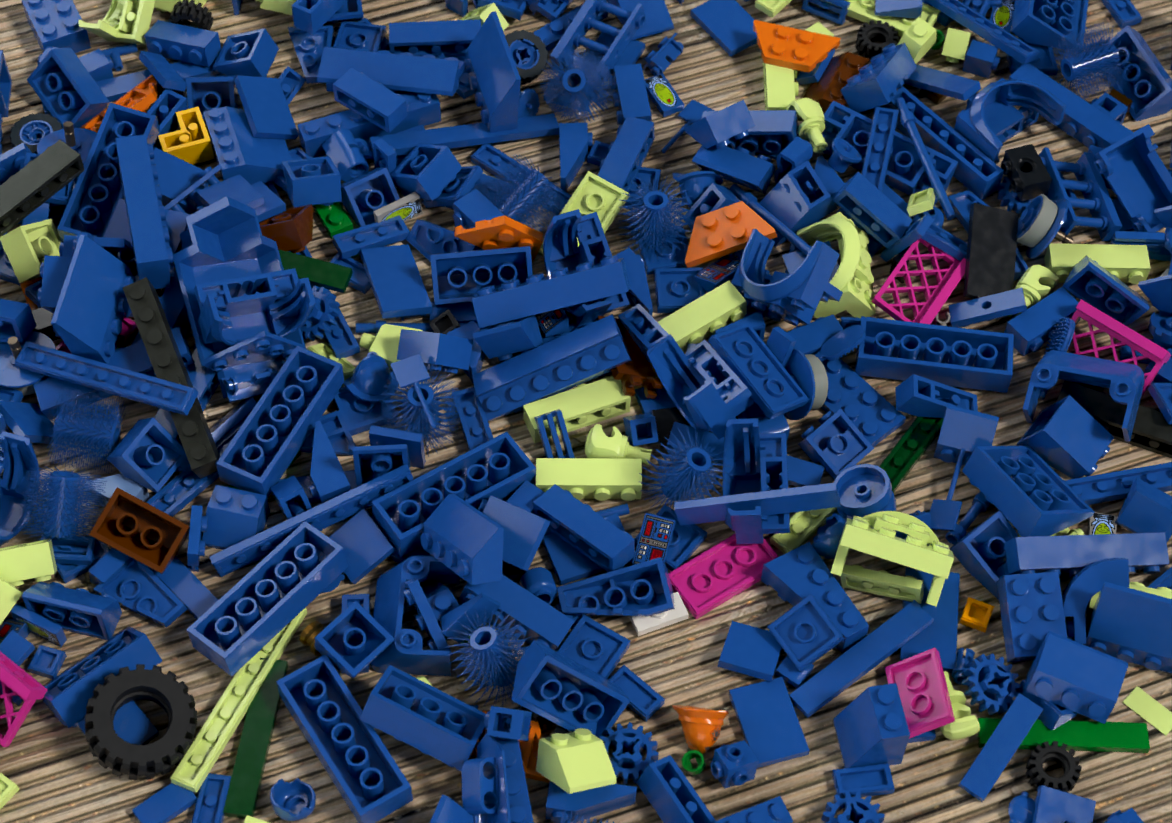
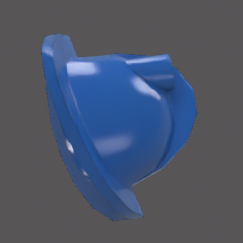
M696 171L687 174L673 173L672 176L673 179L679 182L680 192L682 191L681 198L687 197L681 200L682 204L693 203L687 204L689 208L696 203L712 183L722 185L723 182L721 175L713 171Z
M369 352L367 357L363 358L356 366L353 375L344 382L345 387L353 396L368 402L386 400L392 396H389V393L393 391L391 387L394 385L396 386L395 388L398 387L393 382L396 380L393 370L389 369L384 358L377 355L376 352Z

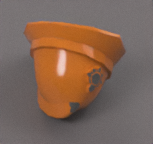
M672 705L673 709L679 714L678 720L681 721L688 747L691 750H697L705 754L717 741L721 725H723L724 718L729 712L726 710Z

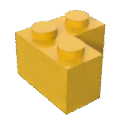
M199 106L175 112L179 130L158 135L161 150L192 165L214 160L211 140Z

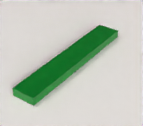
M977 719L980 725V731L977 733L979 748L984 747L1002 719ZM1036 720L1018 749L1035 750L1038 745L1042 747L1043 742L1048 741L1051 746L1053 741H1058V747H1061L1063 743L1068 745L1067 751L1073 749L1074 751L1148 753L1150 750L1147 723L1106 722L1103 724L1094 721H1067L1060 727L1049 730L1041 720Z

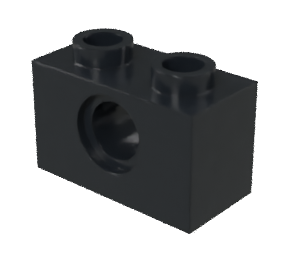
M1033 144L1006 150L1001 162V169L1004 170L1003 174L1007 175L1011 189L1018 195L1020 201L1036 198L1040 194L1048 195L1052 178Z

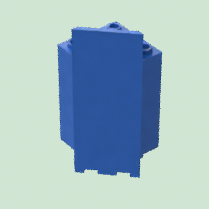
M228 196L185 217L188 230L180 233L183 250L173 254L201 366L217 372L224 399L227 398L221 378L270 367L272 370L276 369L278 373L296 346L306 349L301 328H298L285 338L263 331L233 346L221 342L204 344L198 323L201 311L194 290L196 284L284 270L276 241L262 236L255 208Z

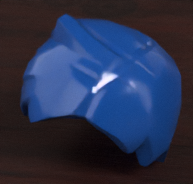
M833 513L832 516L826 518V525L817 529V535L813 538L814 543L811 545L819 556L827 559L835 558L846 520L841 515Z

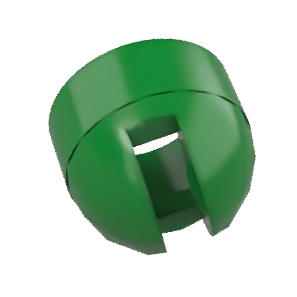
M937 30L936 43L930 49L938 50L944 45L945 35L942 31Z
M697 750L686 752L682 757L684 770L691 775H698L703 772L706 762L702 753ZM690 759H696L698 768L694 769Z

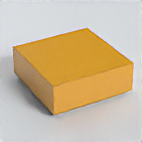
M968 597L959 624L985 633L994 606Z

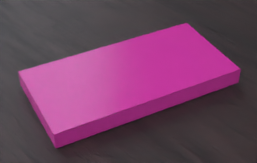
M733 534L669 573L674 593H679L684 605L695 619L700 618L761 580L763 565L779 557L764 538V543L737 544L736 534Z

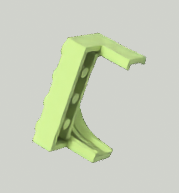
M112 0L103 20L98 19L96 24L79 20V27L107 41L146 45L144 35L150 27L155 0Z
M841 212L798 230L797 235L808 242L810 246H813L816 240L831 242L837 239L840 250L841 263L829 283L842 291L843 294L840 301H819L813 316L818 319L832 314L836 315L845 310L855 318H861V316L870 317L876 314L875 304L871 302L875 294L873 292L872 283H874V277L870 267L872 259L868 250L869 237L864 230L861 231L851 219L846 218Z
M879 511L864 517L854 516L853 519L847 518L830 573L841 576L850 548L933 574L926 603L937 607L945 579H948L954 561V555L949 549V545L940 542L935 533L924 522L903 512ZM895 531L903 532L910 536H907L905 540L896 537Z

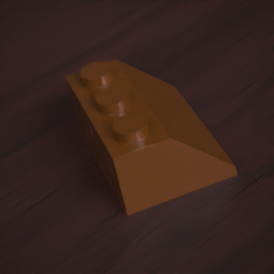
M850 52L832 57L820 80L810 84L803 98H810L818 102L823 114L833 101L849 108L841 89L848 84L847 80L850 77L859 74L860 68L869 64V59Z
M312 204L286 209L287 211L259 222L262 236L276 241L277 247L280 250L291 251V253L305 250V246L312 240Z
M117 487L89 535L163 574L189 535L190 526Z

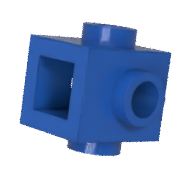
M743 740L730 745H722L715 749L710 768L714 778L718 779L725 789L735 785L740 786L747 781L753 780L759 760L746 741Z

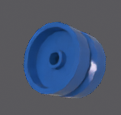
M872 464L854 465L845 469L836 477L834 482L837 484L841 507H837V511L845 520L847 518L853 519L854 516L864 517L879 511H896V499L892 491L890 478L886 471L879 466Z

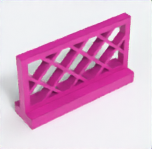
M920 238L910 245L871 302L895 320L931 324L965 274L966 259L963 258L959 261ZM919 242L928 248L929 254L919 253ZM931 259L933 270H924L922 260ZM937 259L945 260L950 264V267L948 269H939ZM915 260L918 270L908 271L906 261ZM926 275H935L937 285L928 286ZM910 276H919L922 286L913 287ZM904 277L906 287H897L894 278ZM908 292L910 303H901L898 293ZM914 292H924L926 302L917 303ZM892 293L895 304H888L881 296ZM912 308L913 321L904 316L902 309Z
M1081 299L1071 319L1075 321V324L1079 318L1087 321L1090 332L1076 335L1074 331L1072 338L1076 352L1074 354L1088 355L1095 353V358H1099L1098 352L1112 349L1114 359L1117 362H1134L1135 365L1139 366V360L1149 358L1156 364L1151 372L1144 373V376L1147 378L1145 379L1142 398L1163 364L1167 363L1172 355L1166 349ZM1092 325L1099 328V330L1093 331ZM1104 332L1109 334L1111 345L1097 348L1095 335ZM1091 336L1093 349L1079 352L1077 339ZM1114 338L1119 340L1121 343L1115 344ZM1129 346L1133 358L1119 361L1116 348ZM1135 351L1139 352L1143 356L1137 357Z
M0 651V682H2L3 689L0 699L4 698L6 714L1 715L0 719L7 718L8 731L5 736L0 733V745L9 747L35 701L43 699L48 689ZM18 695L25 701L19 712L13 711L11 696Z

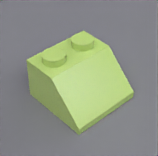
M52 219L19 226L0 237L3 249L19 283L40 277V265L44 262L45 255L60 256L59 246L62 241Z
M579 728L575 732L565 734L554 733L550 737L539 739L536 771L567 793L571 794L616 784L617 777L603 740L592 734L590 730Z

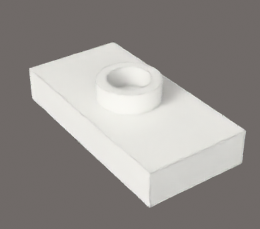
M678 592L674 593L675 609L651 616H629L638 636L688 619L689 613Z

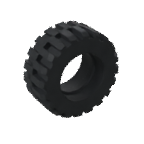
M136 664V670L129 671L128 666L119 669L118 675L115 676L111 673L106 676L104 684H98L93 690V697L89 698L85 715L86 741L89 742V750L93 757H98L99 764L104 769L111 768L112 774L121 777L122 773L129 775V780H137V776H145L146 780L155 778L156 773L161 772L164 775L170 772L173 765L178 766L195 737L197 711L195 710L193 695L188 694L187 685L183 681L178 683L176 681L177 675L171 671L166 675L161 673L162 667L153 665L152 670L145 669V664ZM134 700L154 702L167 713L168 729L165 735L154 743L147 745L130 744L121 739L114 730L113 720L116 711L124 704Z

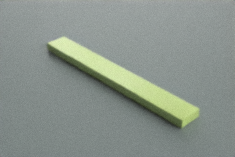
M304 608L235 673L193 740L190 748L171 775V783L192 792H198L246 714L248 707L275 661L280 659L307 615V608Z

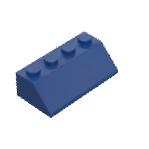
M1127 25L1113 39H1110V43L1111 41L1112 43L1113 41L1115 42V47L1119 42L1121 43L1117 50H1120L1118 51L1119 57H1121L1119 59L1122 60H1119L1122 65L1120 67L1117 65V67L1123 74L1121 76L1118 72L1122 80L1120 82L1118 79L1115 85L1112 82L1114 89H1117L1118 92L1132 100L1129 112L1135 121L1166 114L1172 109V79L1142 35Z
M531 246L430 254L435 305L472 302V298L477 295V291L481 288L495 285V289L502 288L501 285L505 282L519 279V282L523 283L526 282L529 276L533 275Z
M454 493L448 494L424 522L423 533L421 534L423 549L471 585L502 580L504 527Z
M128 626L47 683L44 687L48 690L42 700L63 725L68 728L71 726L76 727L80 721L85 719L89 698L93 697V690L98 684H104L106 676L111 673L116 676L119 674V669L128 666L129 671L136 670V664H145V669L152 670L153 665H158L162 662V659L146 634Z
M535 639L518 662L511 698L513 702L571 732L584 728L590 730L598 738L607 735V729H611L631 701L614 682Z
M389 665L370 693L359 719L371 727L393 736L396 740L405 742L422 753L430 755L444 762L447 766L462 772L464 762L469 760L485 729L486 713Z

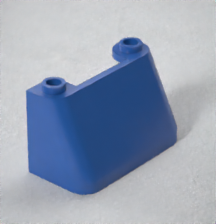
M1149 124L1098 152L1095 156L1096 161H1094L1096 170L1105 176L1132 220V228L1135 232H1158L1164 229V225L1154 214V210L1172 205V176L1155 151L1158 148L1157 144L1152 145L1150 138L1155 133Z

